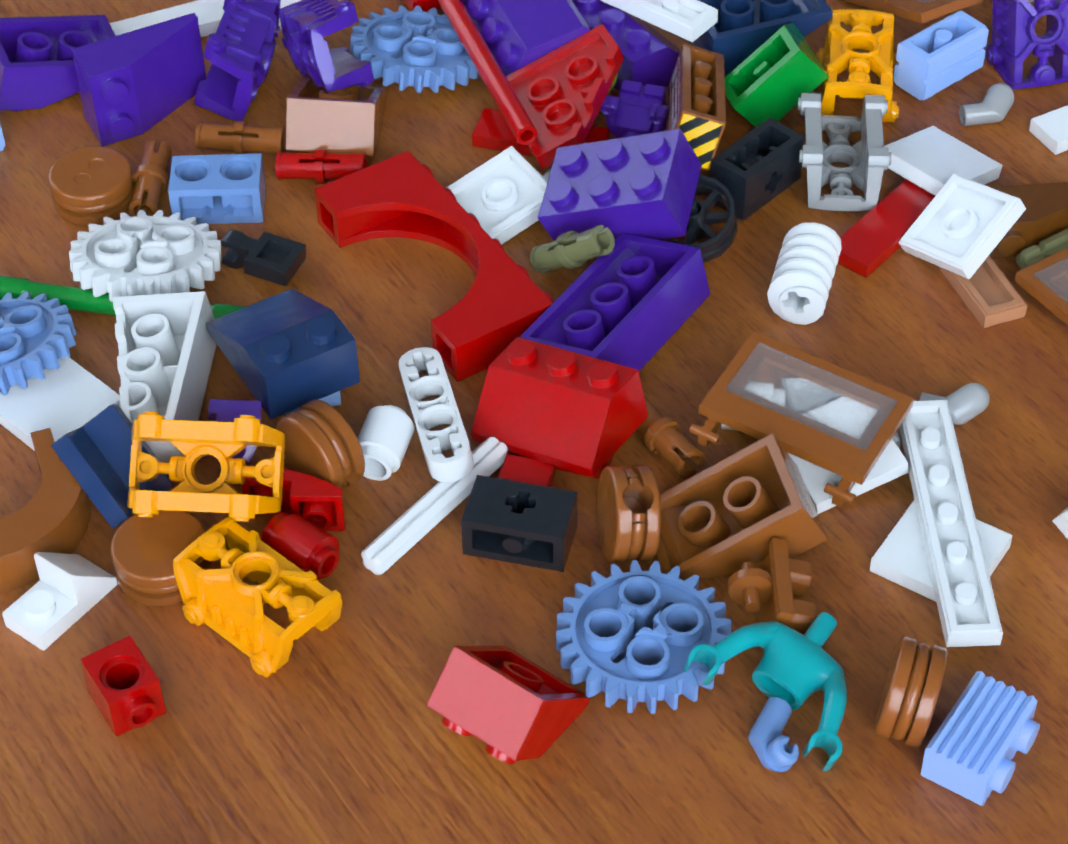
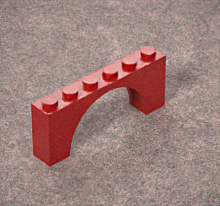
M408 150L314 189L318 224L339 248L376 238H411L441 246L456 254L471 268L476 278L466 295L452 308L431 319L432 348L440 353L445 369L456 382L488 369L489 365L516 337H520L554 303L551 295L547 291H541L530 279L526 269L521 264L517 265L505 253L499 240L496 238L492 239L482 229L476 216L473 213H467L457 202L453 192L449 188H444L434 178L430 168L426 164H421Z

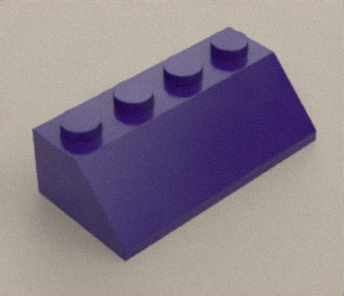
M461 0L505 76L510 75L590 30L572 0Z
M572 0L590 30L603 24L620 47L624 60L618 70L617 81L613 88L620 93L623 80L641 82L643 86L652 84L668 87L680 52L676 46L642 19L601 0Z
M622 233L615 240L613 251L608 255L599 256L520 338L640 371L710 295L701 250L698 247Z

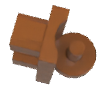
M772 537L768 543L769 555L757 564L754 562L743 563L741 570L729 577L727 592L729 598L737 604L744 605L747 612H756V623L778 621L804 635L817 617L815 603L795 599L793 595L803 597L809 588L812 578L810 562L790 558L788 556L787 541Z

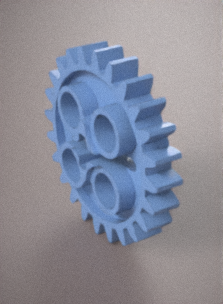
M399 6L398 12L383 8V15L370 12L369 19L360 18L359 26H353L350 54L361 61L367 60L370 62L374 79L382 77L383 86L398 83L400 91L405 90L408 86H414L417 93H421L423 87H429L434 93H438L439 86H444L452 91L455 90V82L467 86L469 78H478V71L445 14L438 15L437 8H432L429 12H423L420 6H415L413 11H408L404 6Z
M26 291L17 299H13L11 292H8L0 300V392L3 395H7L10 386L18 385L23 389L27 388V380L31 377L40 380L45 379L44 369L60 368L58 359L70 357L69 348L76 346L74 336L77 333L67 306H60L58 298L47 300L46 294L42 293L32 299L30 292Z
M632 560L630 572L623 573L614 563L611 564L610 577L605 578L596 571H593L591 573V587L577 582L575 584V598L565 597L563 599V613L557 614L556 651L560 652L561 668L570 669V682L574 685L586 681V696L588 698L603 691L605 693V707L610 708L620 698L626 700L627 713H632L638 702H645L650 714H655L657 701L665 700L669 707L676 710L678 709L679 695L683 694L695 702L698 700L699 686L710 690L714 687V680L707 686L702 685L709 673V668L704 663L694 662L686 672H684L683 666L691 650L696 645L709 644L714 646L731 633V620L725 618V603H714L715 589L713 587L699 591L698 575L691 576L683 581L680 579L679 566H675L668 574H664L660 571L659 561H654L649 571H642L637 560ZM726 662L721 665L717 674H724Z

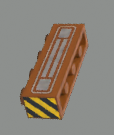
M682 43L667 87V106L670 109L667 115L666 131L681 129L702 164L701 169L709 171L711 159L714 158L726 125L724 55Z

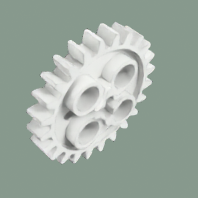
M139 210L137 216L130 217L123 212L120 213V220L104 217L103 226L90 223L88 225L89 232H78V240L71 241V250H69L70 270L73 272V280L80 281L82 290L93 288V296L95 297L109 293V301L113 302V297L190 292L189 287L204 289V280H215V272L221 270L220 261H222L221 241L217 240L216 231H209V224L197 225L196 217L181 220L179 212L169 217H164L162 210H158L153 216H147L144 210Z

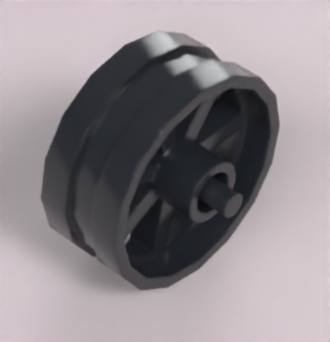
M699 175L695 196L705 195L708 197L704 202L694 198L686 229L685 243L672 238L659 240L700 248L704 263L721 256L733 244L738 226L734 199L728 188L714 178ZM718 200L729 211L708 213ZM726 223V226L718 234L708 225ZM704 237L708 239L702 243H694L695 240H700Z

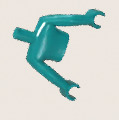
M826 612L819 613L804 635L778 621L758 622L740 627L714 646L700 644L691 650L683 670L684 672L688 671L690 665L694 662L704 663L709 668V673L702 683L704 686L713 682L723 663L749 648L759 646L763 649V656L752 674V681L766 696L783 699L791 706L792 710H797L814 692L823 691L824 703L818 730L805 745L802 756L805 758L814 747L824 749L829 756V760L822 769L824 772L829 771L840 757L843 749L842 742L837 733L847 703L845 671L832 656L821 648L837 627L838 623L832 615Z

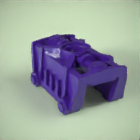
M281 0L224 1V13L217 31L209 35L206 43L204 57L211 61V66L206 79L201 80L197 87L194 101L197 106L206 108L227 119L243 121L253 99L256 98L258 87L265 81L276 47L275 37L278 38L281 28L279 26Z
M301 0L279 9L283 32L282 42L285 49L288 50L296 70L298 69L301 75L309 74L316 86H324L327 92L352 85L367 86L375 81L370 62L367 60L361 61L354 57L346 47L329 49L327 40L323 39V37L359 21L353 2L349 0Z
M993 0L992 44L987 45L985 57L989 65H993L1003 81L1012 89L1068 82V0H1034V6L1027 0ZM1047 15L1046 34L1036 35L1034 29L1036 22L1042 16ZM1032 52L1034 56L1038 57V62L1031 68L1030 77L1022 78L1023 61Z

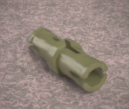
M604 225L595 226L581 233L569 231L561 234L553 242L535 246L530 253V262L536 272L541 270V274L550 273L562 267L568 269L581 267L591 258L610 254L615 246L614 236L608 227L604 228Z

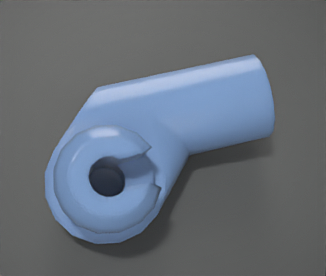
M771 697L766 701L749 732L748 740L763 767L773 772H785L798 760L799 748L797 743L790 747L788 745L789 737L781 734L792 714V708L786 701L778 697Z

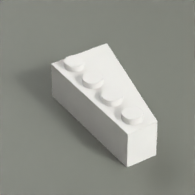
M206 292L113 297V308L117 321L115 323V337L119 350L117 368L121 379L119 394L122 411L132 424L135 419H138V414H144V411L159 412V415L164 416V420L199 421L216 349V342L206 329V323L215 320ZM146 442L160 462L170 463L171 456H185L172 443Z

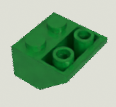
M791 23L782 26L725 77V95L733 108L752 125L757 127L768 118H772L775 121L782 119L784 115L798 104V97H801V93H811L829 75L799 29Z

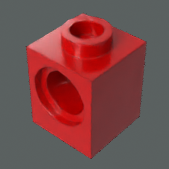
M130 635L80 658L88 693L116 737L134 728L143 727L154 718L166 713L159 678Z

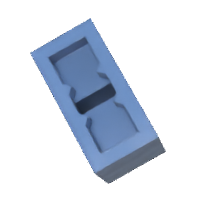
M262 153L172 156L168 187L172 214L179 212L181 220L196 217L197 224L263 223L266 182Z

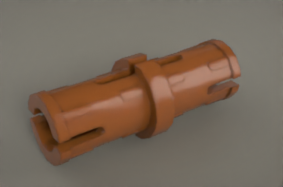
M239 120L236 121L235 125L198 121L195 130V145L197 149L234 151V154H247V152L277 154L278 151H286L285 127L249 126L247 121Z
M156 139L148 140L144 144L141 164L135 169L132 180L135 189L128 208L132 217L137 216V213L143 207H147V216H153L158 211L160 195L166 191L168 184L166 169L172 154L170 145L163 140L160 141L158 153L154 152Z
M644 396L648 417L636 431L644 437L645 446L653 454H661L676 469L680 476L690 477L694 475L697 471L685 460L686 457L691 458L701 468L705 461V454L682 434L681 426L672 417H664L650 403L648 398Z

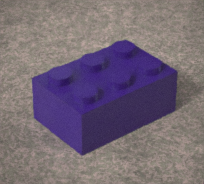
M681 129L558 147L538 219L553 241L557 240L563 233L569 231L581 233L599 225H604V228L608 227L614 236V240L622 233L656 240L685 236L702 164Z

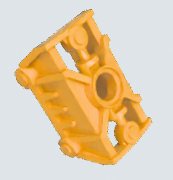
M864 9L832 10L833 15L832 19L828 22L824 47L819 48V52H816V57L829 75L820 84L821 115L834 114L836 95H840L839 97L856 99H864L865 95H885V100L888 101L887 113L882 117V122L895 123L896 118L899 116V106H897V101H893V74L895 65L898 63L896 61V53H894V14ZM844 22V24L851 25V32L842 28L840 23ZM879 24H881L882 30L872 34V26L879 27ZM861 49V50H866V51H868V52H867V53H859V52H854V51H852V50ZM848 68L850 74L847 81L837 82V75ZM870 70L878 76V84L871 83L870 76L868 75Z
M144 411V414H138V419L134 420L131 436L130 489L127 506L133 509V514H138V517L153 518V515H159V510L229 513V518H234V521L249 522V519H255V514L281 512L285 434L283 432L260 424V419H255V416L240 415V418H234V422L164 420V416L159 415V412ZM142 441L172 443L185 456H171L170 463L160 462L155 456L142 452ZM247 446L276 447L275 457L261 460L256 466H246L244 458H233ZM212 455L220 462L221 473L215 482L203 485L195 477V464L203 456ZM160 474H169L171 481L182 482L170 492L139 490L140 483L154 480ZM245 477L256 478L261 484L273 488V497L240 494L230 484H244Z
M227 517L217 523L173 559L174 575L184 604L182 609L185 618L197 626L205 623L250 657L254 671L264 677H269L288 662L295 639L298 640L313 626L320 631L327 630L340 619L343 602L341 594L337 590H329L318 582L315 573L311 570L304 572L262 542L258 532L255 530L247 531L237 524L234 518ZM225 538L230 550L226 549ZM201 556L207 561L221 559V569L204 570L194 561ZM246 576L251 581H257L260 584L248 585L242 579ZM268 603L275 609L285 606L289 621L292 624L286 629L279 626L264 614L263 604Z

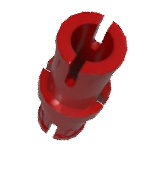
M317 148L315 153L278 151L275 160V171L278 180L315 179L317 184H327L328 180H337L368 167L366 152L327 153L326 148Z

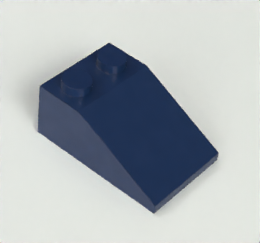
M698 0L718 9V22L694 42L689 41L692 46L723 54L725 78L782 26L793 23L803 37L832 19L833 11L825 0Z
M293 288L206 323L208 333L256 400L261 401V407L270 419L300 408L311 400H319L360 382L356 339L332 309Z

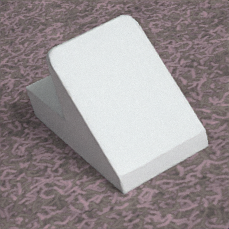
M36 552L34 559L40 580L2 613L5 625L44 651L118 585L115 576L79 554Z

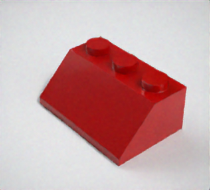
M516 337L488 367L471 430L472 439L483 443L488 437H495L500 442L506 444L508 447L507 451L594 477L648 417L639 370Z

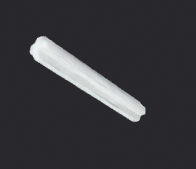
M488 437L472 452L474 467L471 473L458 481H439L362 551L361 556L364 567L370 569L375 575H381L470 495L477 475L489 477L503 464L508 450L506 444L500 442L495 437Z

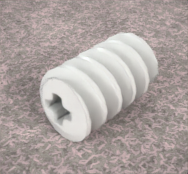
M811 222L794 226L786 233L767 293L770 307L783 320L793 324L807 325L816 322L823 316L842 249L841 238L833 229L823 224Z

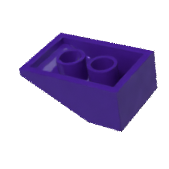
M195 13L71 49L84 116L101 146H107L144 134L195 96L199 82L206 79L198 17Z
M106 15L0 18V110L22 111L24 109H41L80 92L71 49L116 36Z

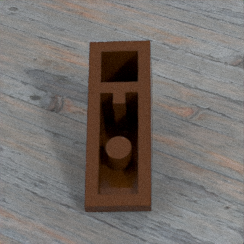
M1068 182L990 187L1019 198L1026 207L1023 214L989 254L991 258L1016 257L1022 250L1032 245H1039L1040 241L1068 229Z

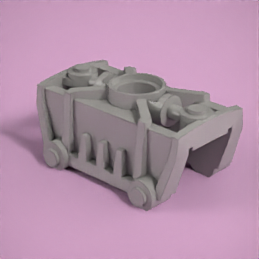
M801 93V97H798V110H800V115H805L806 145H803L802 150L799 151V163H802L803 168H807L808 208L829 211H868L877 205L883 172L888 170V165H891V152H889L888 148L884 147L882 117L887 113L888 101L885 100V95H865L861 118H857V116L821 115L820 93ZM822 131L827 133V137L830 140L828 145L822 141ZM860 131L861 140L855 145L850 146L848 141L850 132ZM842 162L850 166L840 168L834 167L830 163ZM829 183L832 189L831 195L820 197L821 187ZM852 184L864 191V198L853 195V192L850 190Z

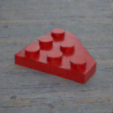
M603 24L506 76L538 132L537 138L526 146L542 170L553 164L558 147L584 144L624 60L619 45Z

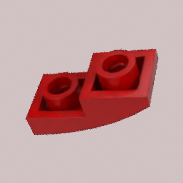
M284 469L281 512H287L288 514L297 513L324 531H345L346 518L342 489L317 477ZM245 477L244 484H241L242 493L245 495L273 497V488L261 484L256 478ZM277 512V513H265V514H263V515H276V514H278V513H280V512Z

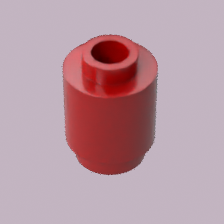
M280 512L269 520L262 532V542L304 572L311 570L316 574L317 580L331 575L338 565L340 557L338 553V540L297 513L288 514L287 512Z

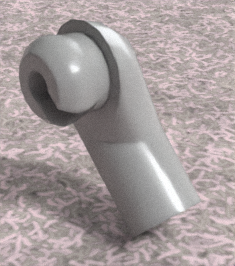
M1005 83L994 84L987 90L982 103L961 105L959 109L961 125L965 127L1001 122L1014 103V93L1011 87Z
M969 383L947 397L922 392L919 401L948 400L953 424L962 425L982 413L988 407L990 395L983 385Z

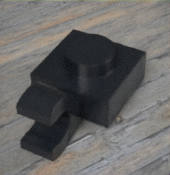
M229 230L221 240V246L230 248L222 258V263L225 266L233 269H240L244 266L245 274L283 286L288 285L306 259L305 244L264 232L257 240L246 236L240 231Z

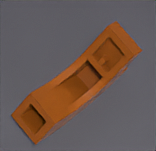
M50 428L30 433L42 476L39 489L23 507L13 513L0 517V594L23 587L40 579L34 559L36 552L72 554L83 539L90 521L91 499L51 447L55 441Z

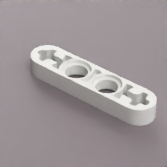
M420 347L412 349L401 356L398 366L429 473L432 478L440 482L458 481L471 473L474 461L470 443L441 355L433 348ZM426 370L428 376L419 378L418 372ZM429 396H440L439 398L431 401H421L422 399ZM438 425H450L442 430L429 431V429ZM452 449L453 456L445 458L442 451Z

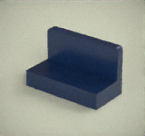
M118 404L108 406L83 427L66 433L51 445L112 529L135 515L132 513L133 509L127 506L128 491L130 489L129 475L133 424ZM142 441V452L157 458L148 444ZM160 474L154 480L140 483L139 490L168 491L174 487L175 481L170 480L169 474Z

